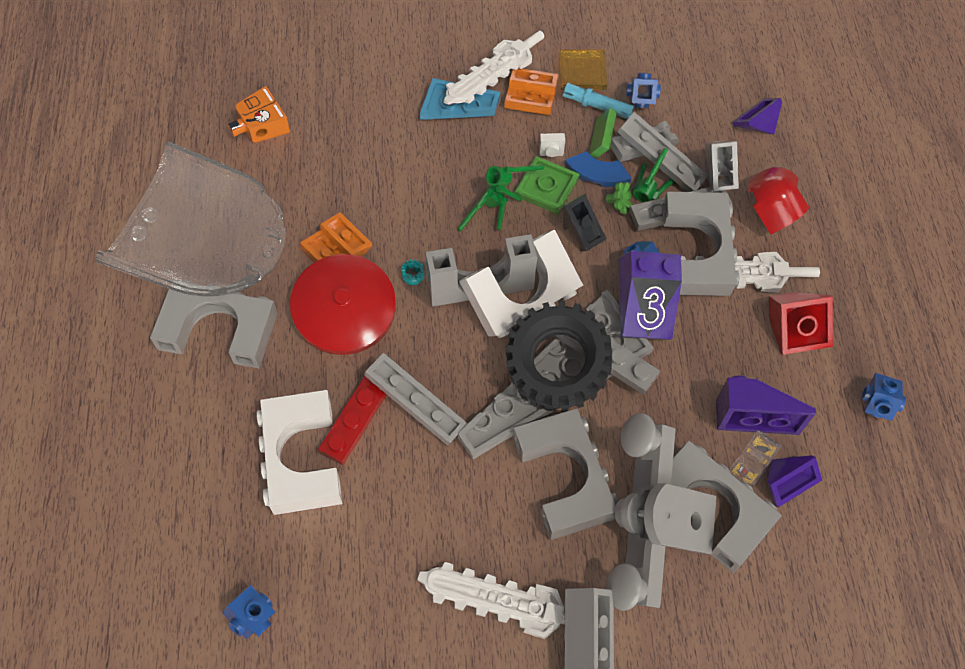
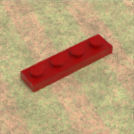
M364 376L318 448L321 455L341 465L345 464L387 396L385 392L366 376Z

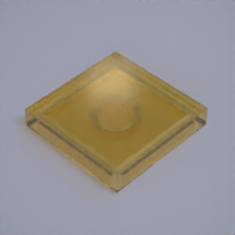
M559 49L561 90H565L568 82L584 89L589 87L593 90H607L605 49Z

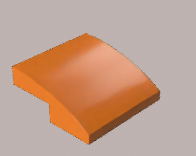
M520 68L517 70L513 69L504 108L551 115L559 74Z
M341 212L321 223L320 231L300 242V249L313 262L339 254L363 257L372 247V242Z

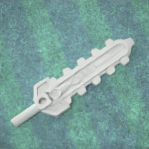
M536 32L524 42L520 39L517 41L503 40L493 49L494 57L482 59V65L471 67V73L468 75H459L457 83L450 82L446 84L448 90L446 91L444 103L448 105L462 102L470 104L474 100L475 94L482 95L486 91L487 85H496L498 77L506 78L509 75V69H523L532 63V55L529 49L544 39L543 32Z
M777 252L757 253V256H754L752 261H744L742 256H737L735 271H739L740 276L739 285L736 286L737 289L745 288L746 284H754L756 289L761 288L762 292L779 293L789 277H819L820 275L819 267H789V263L785 262ZM681 256V260H686L685 256ZM696 256L695 260H704L705 258L704 256Z
M447 562L441 568L436 567L428 572L419 573L417 580L424 584L426 590L433 595L434 603L442 604L447 599L454 601L455 609L463 611L466 605L475 607L476 615L485 617L487 612L498 614L499 622L507 623L509 618L520 621V628L525 629L523 633L542 639L547 638L559 628L560 624L565 625L564 606L557 589L536 584V588L530 586L529 590L525 592L518 590L517 583L510 580L504 586L497 584L496 577L489 574L483 580L476 578L474 570L468 568L463 573L453 571V564Z

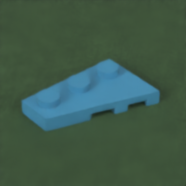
M432 78L420 112V120L495 116L500 100V92L486 89L482 95L475 94L474 100L470 104L462 102L448 105L444 103V99L448 90L446 84L450 83V81Z

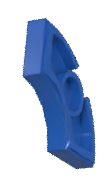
M587 151L565 160L567 169L579 173V179L582 181L601 184L602 187H615L616 183L631 182L630 175L619 160L614 162L600 161L593 158Z

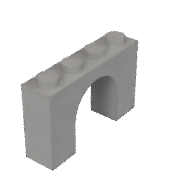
M667 192L662 204L664 227H693L700 229L710 236L716 249V254L708 259L681 260L682 284L680 295L730 296L734 288L739 285L740 276L739 271H735L737 249L733 248L735 227L731 225L730 221L733 206L728 201V193Z
M532 235L506 238L504 256L497 264L489 267L503 294L534 289L537 253ZM452 248L426 252L427 282L432 307L468 301L469 299L459 280L475 271L457 269Z
M171 283L150 337L157 350L183 355L194 325L207 315L225 313L238 320L237 329L229 349L233 363L260 369L278 314L274 301L263 296L257 298L245 296L240 292H221L212 287L205 289L195 287L189 283Z
M578 409L514 427L513 440L521 462L549 454H564L577 461L584 471L585 485L578 493L542 505L540 515L550 540L615 520V507L618 503V498L615 493H611L607 485L609 483L608 473L605 467H600L597 460L599 457L598 448L594 441L590 442L587 434L589 433L588 423L585 417H580Z
M688 441L673 458L671 485L687 489L710 488L722 494L729 502L733 512L732 527L715 547L711 555L734 574L782 515L777 512V508L771 502L763 500L756 495L749 484L739 481L731 475L730 470L725 465L717 463L710 458L706 450L701 446L694 445Z

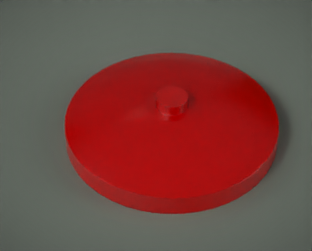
M339 254L322 258L311 264L301 273L291 292L290 311L297 331L311 346L329 354L349 355L372 347L386 335L395 317L396 298L389 277L378 265L360 256Z

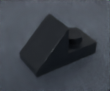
M586 194L563 206V228L572 229L582 251H588L607 239Z

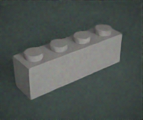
M598 588L565 589L564 669H614V602L612 590Z

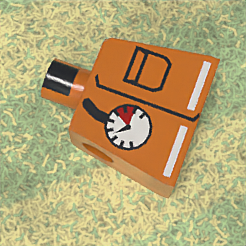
M267 86L237 103L235 110L238 119L227 124L233 137L246 132L254 143L290 132L287 117Z

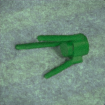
M667 148L663 149L648 177L644 179L643 176L647 164L642 163L636 183L632 188L633 196L638 201L644 203L657 200L659 195L675 182L673 179H669L657 190V183L653 179L668 152Z
M544 165L492 166L487 169L486 180L489 185L496 187V192L503 193L521 202L522 198L505 188L512 181L511 173L543 170L545 167Z
M488 184L479 201L468 213L457 230L462 231L485 203V205L492 208L499 205L496 229L500 231L505 206L508 202V199L504 197L505 194L496 192V187Z

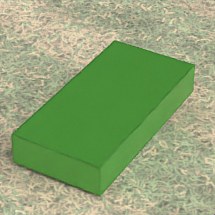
M612 108L607 109L596 119L589 154L595 159L609 150L617 111Z

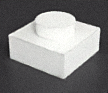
M565 133L540 134L539 156H563Z

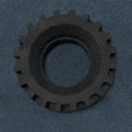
M559 301L558 306L550 307L549 302L542 303L543 309L535 311L534 308L529 309V316L524 320L519 317L516 321V329L509 332V344L505 347V353L511 380L516 385L522 397L526 396L534 406L540 404L545 406L547 411H552V408H561L562 412H566L568 407L576 405L579 409L584 406V402L588 399L593 401L597 398L598 391L601 388L604 389L607 385V378L611 375L612 370L610 335H607L604 323L602 321L598 322L595 319V313L591 310L587 313L582 311L580 304L575 303L573 307L565 306V301ZM555 335H565L577 340L585 353V364L580 373L572 379L563 382L551 381L543 377L534 364V355L539 344L548 337Z

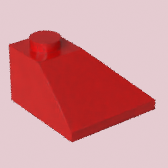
M797 292L769 296V321L782 355L833 347V296Z

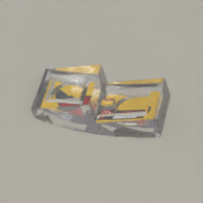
M758 430L729 469L731 475L739 481L746 482L753 488L781 448V445Z

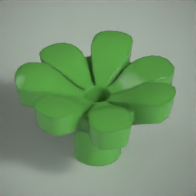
M619 182L615 185L616 191L614 194H607L606 201L608 204H614L615 210H620L621 214L626 215L627 210H630L632 205L628 200L631 199V191H628L630 185L628 182Z

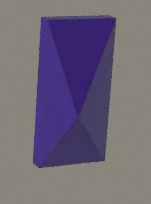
M781 98L763 99L732 123L735 127L774 135L782 100Z
M809 455L772 459L767 483L776 507L782 506L822 481L816 457Z

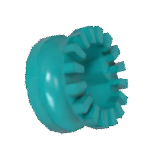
M410 259V261L407 260L406 263H403L401 267L403 281L409 285H417L423 281L424 266L419 260ZM410 269L419 272L416 276L413 275V277L411 274H406Z

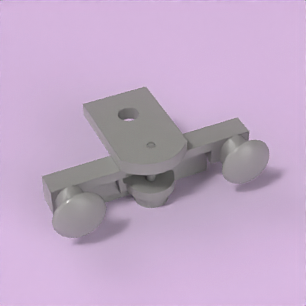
M638 413L628 418L622 427L620 435L624 451L632 457H641L635 459L632 493L626 498L620 499L615 507V519L618 525L629 532L626 564H620L611 570L607 577L606 589L612 590L614 608L621 611L630 610L635 605L660 608L665 547L701 554H712L716 496L671 485L676 428L663 424L655 425L653 419L643 413Z

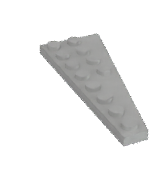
M608 290L604 291L598 300L586 308V313L591 310L595 313V319L598 322L602 321L604 323L605 331L612 340L641 359L652 353L653 346L647 339L621 337L620 305ZM555 338L534 359V364L543 377L551 381L563 382L572 379L580 373L585 364V356L560 339ZM512 382L502 393H499L494 398V401L482 413L480 412L458 433V439L471 458L475 459L512 437L514 427L540 420L558 408H552V411H547L545 406L540 404L534 406L526 396L522 397L516 385Z

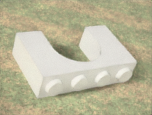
M555 230L545 232L533 239L537 253L536 268L539 274V285L535 295L528 302L518 304L509 300L501 291L489 267L481 268L459 280L488 336L502 338L508 335L510 330H512L511 327L516 325L519 317L524 320L529 316V309L534 308L535 311L543 309L542 303L549 302L550 307L556 306L554 302L561 298L567 300L577 294L576 289L583 286Z
M328 390L260 400L261 410L257 411V421L259 427H263V436H259V446L261 453L265 452V462H261L262 477L267 479L268 489H263L265 506H269L273 514L277 515L342 504L340 478L337 468L302 473L292 471L281 463L282 448L291 436L304 430L333 426Z

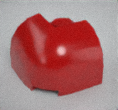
M783 167L765 169L752 176L748 183V191L754 193L757 203L753 207L770 234L794 223L809 209L807 202L797 188L799 178L792 171Z

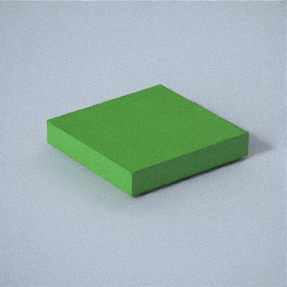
M535 156L531 165H544L545 168L543 170L527 171L515 190V194L520 196L522 200L559 215L578 182L580 174Z

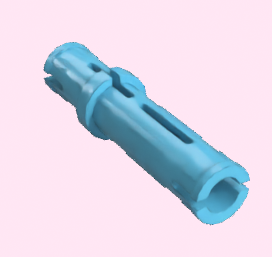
M569 82L565 87V93H563V97L578 101L585 107L589 105L603 111L612 108L617 111V116L626 119L631 116L634 105L598 94L589 87L584 89Z

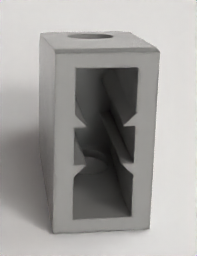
M737 141L706 142V174L708 175L707 179L712 190L720 191L739 188ZM719 176L726 177L724 179H718Z

